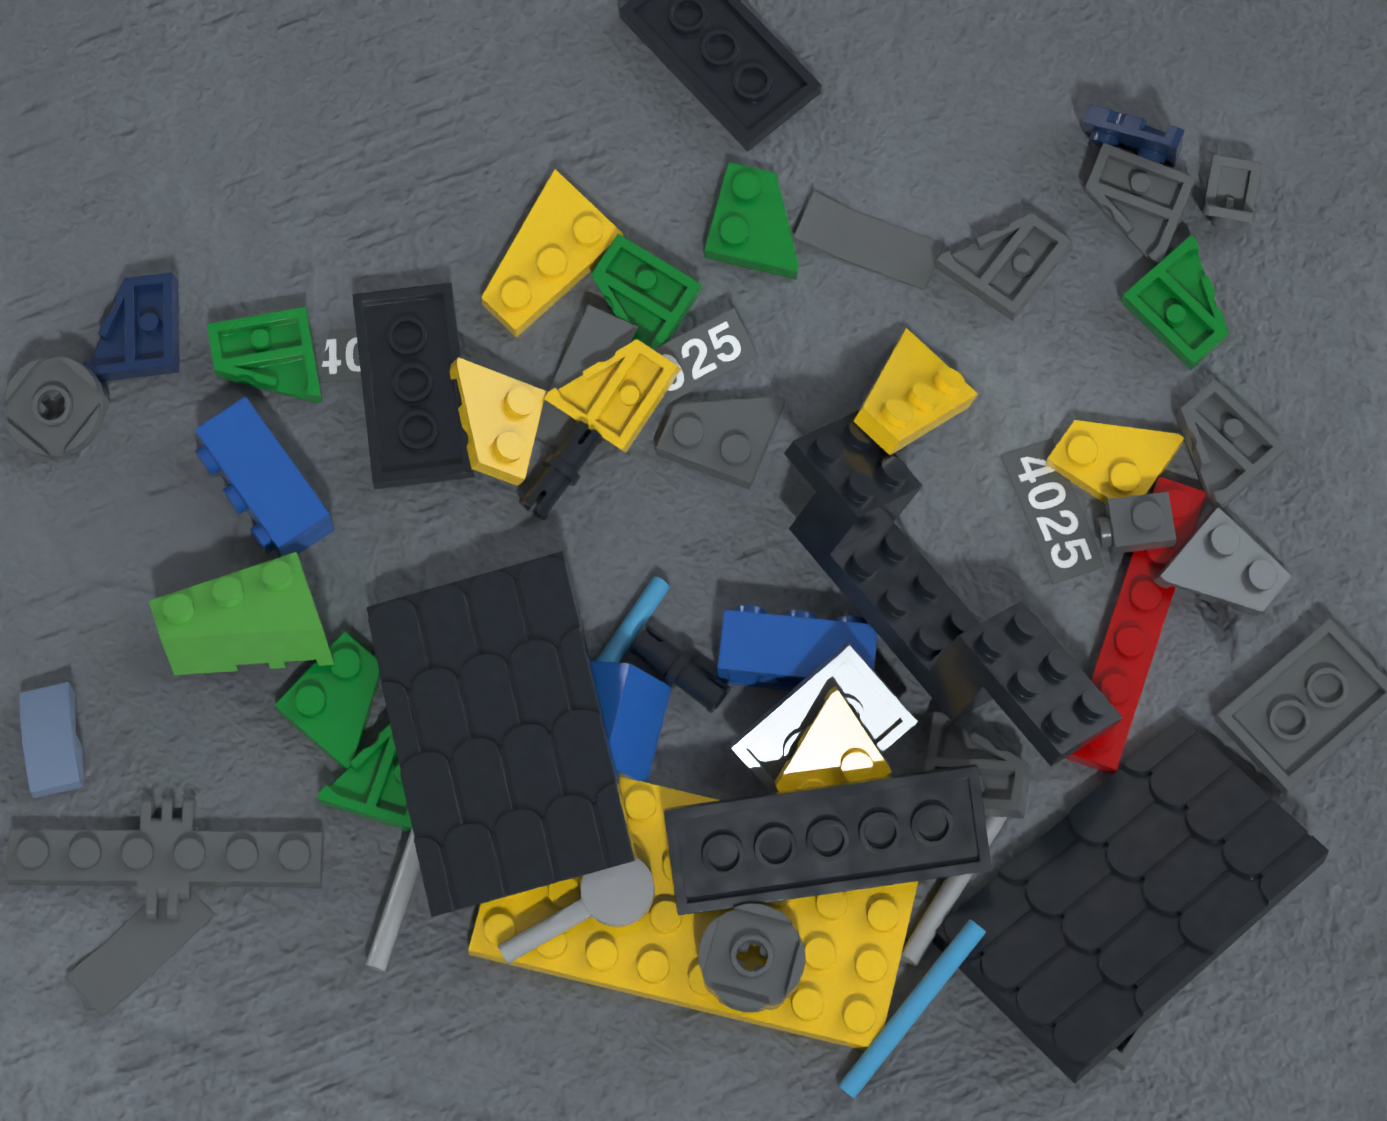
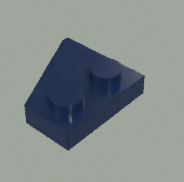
M1090 104L1083 121V132L1090 135L1089 141L1094 145L1102 147L1103 143H1106L1116 148L1121 146L1136 152V155L1162 165L1166 163L1174 167L1182 149L1184 129L1169 125L1167 132H1163L1147 126V121L1144 118L1119 113Z
M173 273L124 278L114 298V308L105 317L99 329L98 335L101 340L90 363L84 361L83 365L90 369L100 382L179 373L178 279Z

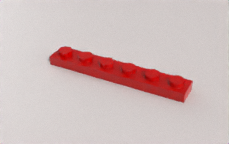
M1159 476L1153 494L1169 492L1177 539L1175 546L1133 552L1091 679L1093 684L1107 697L1108 701L1123 718L1111 731L1065 758L1110 774L1116 773L1176 589L1174 586L1169 588L1160 587L1153 580L1194 532L1206 496L1205 491Z

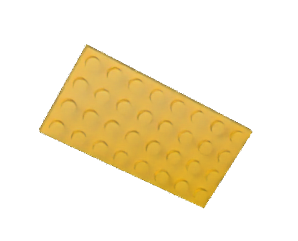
M618 776L636 857L648 867L654 880L655 896L652 906L643 918L624 927L607 926L590 917L508 965L865 1051L886 1023L918 881L762 903V905L782 912L792 922V926L798 932L800 940L802 939L805 948L803 975L794 993L776 1009L753 1013L731 1009L719 1002L705 988L699 968V947L702 936L709 924L718 916L720 918L724 913L732 911L734 908L678 916L663 808L719 800ZM583 875L481 903L468 949L469 955L507 964L497 946L581 899L580 887ZM750 945L747 952H738L736 956L737 960L744 962V969L747 971H754L756 966H765L768 960L760 956V947L757 945Z

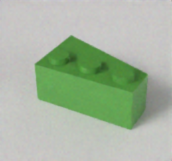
M297 552L149 600L157 630L174 675L238 671L239 665L268 663L270 669L286 668L287 662L317 660L318 666L334 665Z

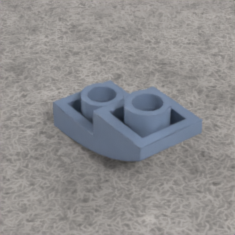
M65 682L19 693L22 745L27 779L32 797L38 798L82 788L83 746L76 735L75 692L70 683Z

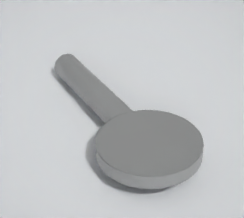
M637 858L633 862L583 875L580 887L581 899L497 946L506 963H511L590 917L611 927H624L639 921L649 911L655 896V885L650 870Z

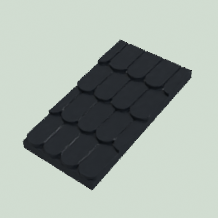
M565 551L366 607L382 680L381 686L401 769V780L415 837L413 839L431 917L637 860Z
M1180 716L1122 764L1120 770L1070 810L1069 815L998 872L997 877L952 912L945 922L935 930V937L932 942L944 952L969 919L986 931L985 935L958 968L1076 1084L1325 862L1329 850L1313 835L1310 836L1300 823L1276 801L1273 802L1264 790L1239 767L1236 768L1234 763L1203 734L1200 735L1191 723L1183 716Z

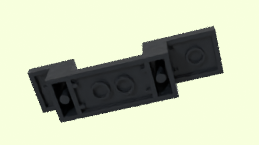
M859 411L804 435L790 444L784 452L785 456L809 482L816 493L789 527V530L952 722L994 699L1046 762L1053 766L1111 731L1121 721L1123 717L1112 706L1107 697L1100 692L1023 601L980 623L976 616L947 585L942 576L935 571L912 544L910 539L899 529L894 522L923 485L895 453L889 455L854 422Z

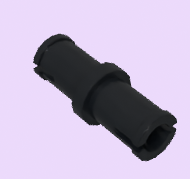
M580 420L575 422L574 427L554 455L547 454L542 461L543 470L525 495L519 499L520 505L529 512L539 496H544L533 513L534 516L541 520H546L548 513L569 485H576L580 479L578 472L598 444H601L603 441V437L593 429L584 443L579 445L578 442L589 427L588 424Z
M647 626L646 630L644 629L630 648V652L633 655H637L665 677L664 683L672 689L679 687L704 706L710 713H713L722 704L731 690V686L723 683L698 664L695 654L690 650L682 652L657 633L651 626Z

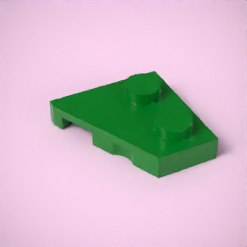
M728 162L706 242L704 258L797 280L799 263L776 173Z
M617 234L591 274L615 316L638 327L631 342L637 339L653 350L670 341L703 290L701 283L620 234Z
M1192 235L1124 293L1121 303L1190 370H1193L1220 346L1229 334L1223 313L1217 308L1214 300L1215 291L1209 276H1206L1198 255L1199 245Z
M306 307L207 324L216 377L315 404L322 402Z
M344 632L329 647L334 665L318 666L316 661L274 706L280 715L346 771L351 766L350 762L356 757L363 730H366L371 714L370 707L374 694L378 691L381 675L377 659L349 634Z
M389 724L379 734L378 740L371 747L364 748L350 762L351 766L330 787L326 785L320 790L317 800L321 805L410 832L412 824L401 780V769L391 725Z

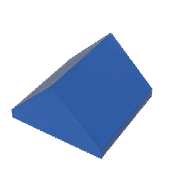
M591 661L617 776L647 783L671 687L628 663Z

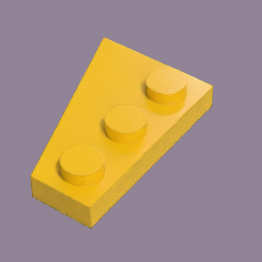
M554 169L481 297L482 305L517 338L593 270L617 234L623 236V233Z
M906 328L896 342L890 357L884 364L878 379L868 393L854 422L889 455H892L969 408L978 393L965 382V379L958 371L947 366Z

